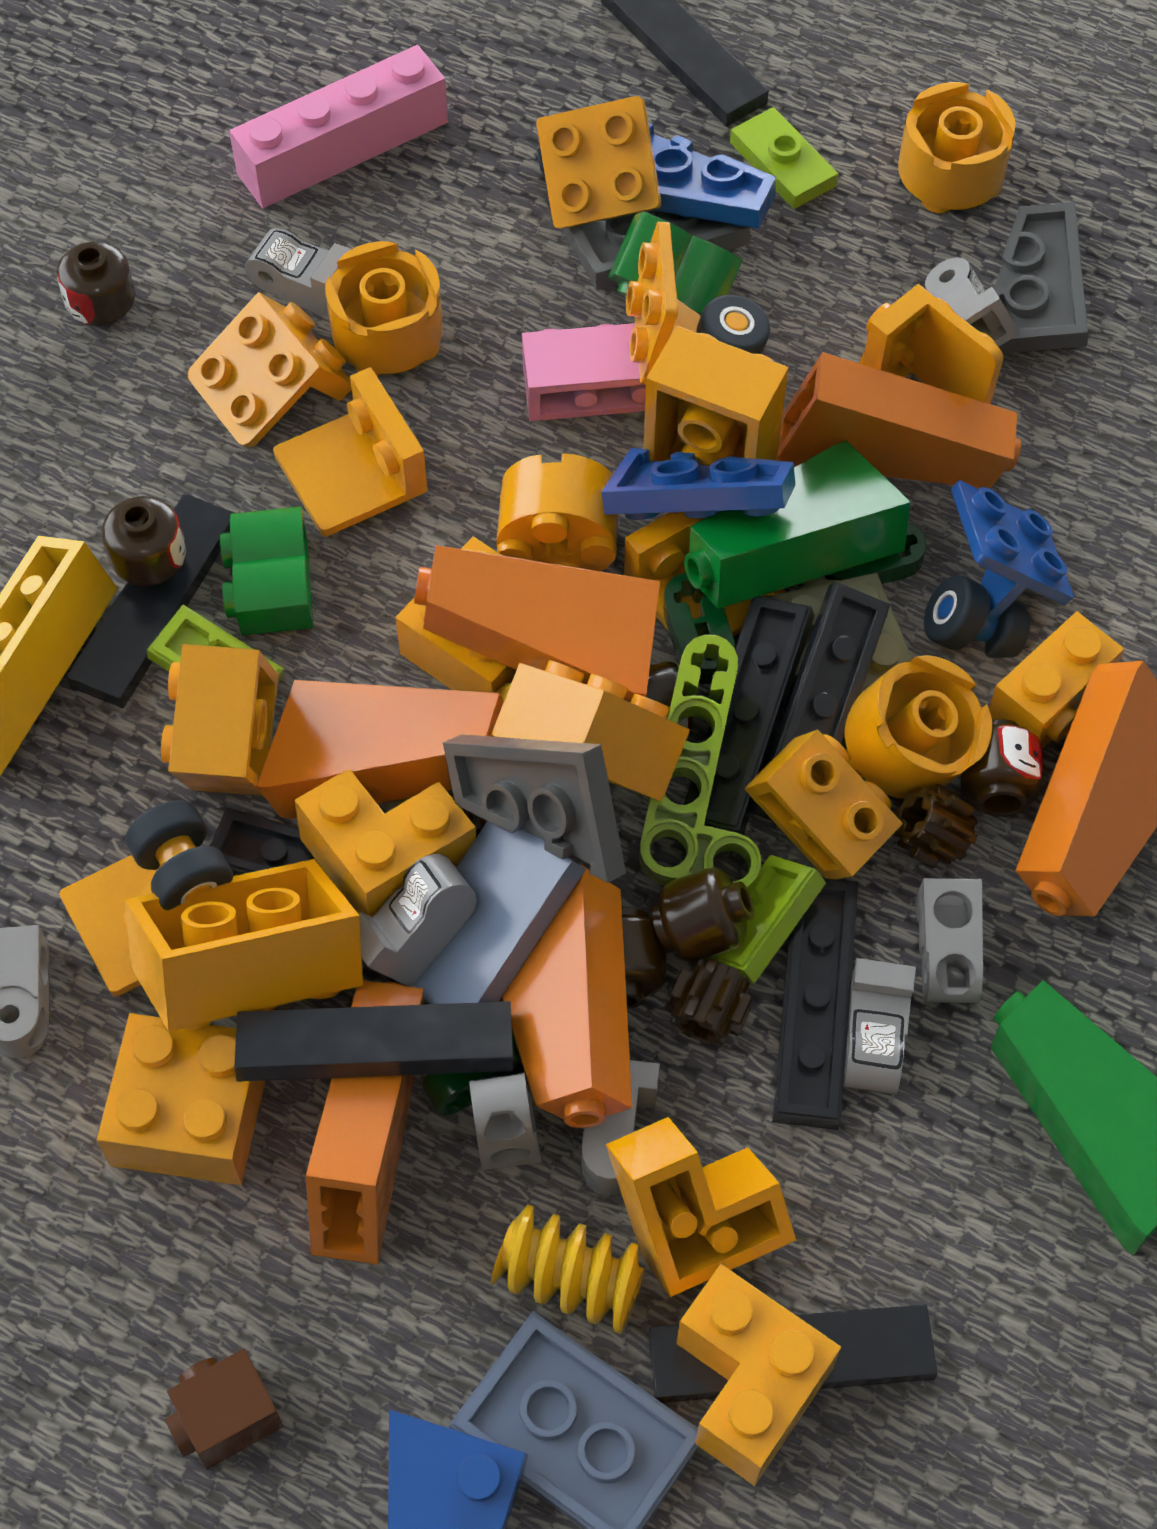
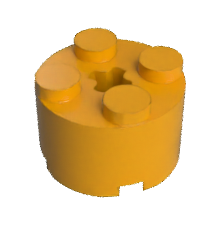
M949 82L924 90L914 100L913 107L905 120L898 171L904 186L911 194L922 201L923 206L927 210L935 213H945L949 210L969 209L986 203L1001 192L1013 145L1016 122L1011 108L997 94L986 90V95L983 96L969 91L970 84Z
M387 241L363 244L346 252L337 261L338 268L331 278L328 275L325 284L332 341L336 350L344 357L345 361L354 366L357 373L371 367L376 376L380 374L404 372L434 358L440 348L443 321L439 276L430 259L415 250V255L398 250V243Z
M541 454L529 456L513 464L505 472L502 480L496 541L497 552L507 557L600 572L605 570L614 562L617 551L619 514L605 515L601 493L612 477V472L592 459L575 454H562L561 463H542Z
M924 655L914 657L911 661L898 663L864 690L852 705L844 730L846 751L850 757L848 763L860 777H864L867 781L877 785L885 794L904 799V796L910 791L913 793L919 792L920 787L928 788L932 791L936 784L946 786L972 767L971 765L981 759L987 751L992 735V717L988 705L986 704L981 707L976 695L972 691L977 685L970 675L946 659Z

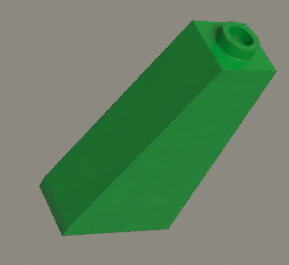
M843 441L794 467L796 486L785 508L765 516H749L744 514L743 510L719 511L717 514L706 517L690 527L689 553L686 554L684 560L685 571L692 586L700 589L715 607L720 609L905 551L911 502L848 441Z
M1042 980L1027 997L1020 991H1017L997 1011L993 1021L999 1027L990 1048L1121 1246L1133 1256L1157 1230V1077Z

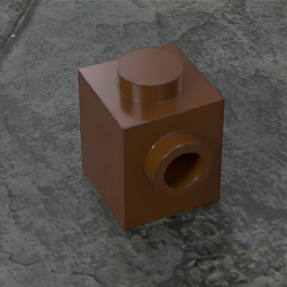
M245 1348L220 1362L217 1358H208L192 1365L179 1376L180 1384L167 1390L177 1412L164 1418L182 1456L186 1457L196 1451L207 1470L284 1427Z

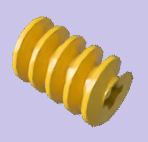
M527 1204L508 1228L495 1261L490 1285L495 1284L508 1270V1290L510 1293L515 1295L521 1294L529 1283L534 1280L535 1302L543 1305L559 1289L560 1308L563 1313L572 1314L581 1302L586 1299V1317L589 1323L598 1324L607 1312L613 1309L614 1332L622 1334L640 1292L646 1267L639 1266L638 1244L631 1242L619 1258L613 1257L612 1234L605 1233L593 1249L586 1247L585 1224L579 1223L567 1239L560 1237V1215L553 1213L541 1229L535 1228L534 1206Z

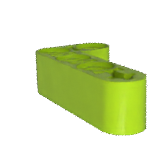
M717 635L699 636L694 638L685 647L668 715V720L677 724L690 716L700 717L711 727L712 736L708 740L701 743L685 741L671 779L675 777L691 779L697 785L699 797L687 805H678L671 802L666 797V794L662 802L650 798L639 848V863L642 871L650 880L662 885L707 868H714L713 859L724 851H734L740 854L748 865V874L743 879L733 881V883L741 881L748 889L755 882L761 869V854L757 845L749 837L736 832L704 826L738 670V656L734 647L726 639ZM704 658H711L716 661V672L713 675L708 698L696 696L701 674L699 667L702 666ZM663 837L676 839L683 845L686 858L682 863L674 867L661 866L651 856V845Z

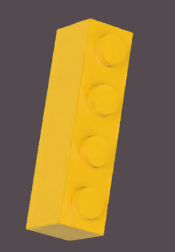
M38 536L0 593V776L118 590V587L85 541Z

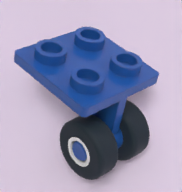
M958 480L951 488V492L974 560L978 565L986 568L981 584L962 575L952 576L943 581L933 592L926 606L924 630L932 642L950 650L962 649L976 640L985 642V655L989 658L1016 657L1025 646L1030 631L1029 612L1022 603L1016 601L1017 597L1028 588L1066 606L1074 598L1066 576L1067 566L1058 555L1051 537L1053 534L1052 527L1043 516L1030 509L1024 512L1006 503L996 492L987 487L977 489Z

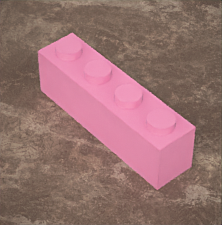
M416 45L230 129L229 133L237 175L263 209L448 123L445 77L420 46Z
M635 323L620 325L602 324L596 327L561 330L544 329L538 332L522 333L523 372L529 421L645 411L646 384H640L638 362H631L629 354L630 338Z

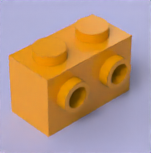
M1076 611L996 685L989 706L992 721L1006 719L1016 722L1020 727H1024L1034 733L1040 740L1043 748L1052 740L1056 743L1060 742L1069 733L1087 683L1095 667L1098 664L1119 663L1124 648Z
M817 729L794 738L744 789L825 878L837 880L853 876L903 823L890 810L892 803L885 792L872 782L864 781L848 763L850 757L845 748L831 736L822 735Z

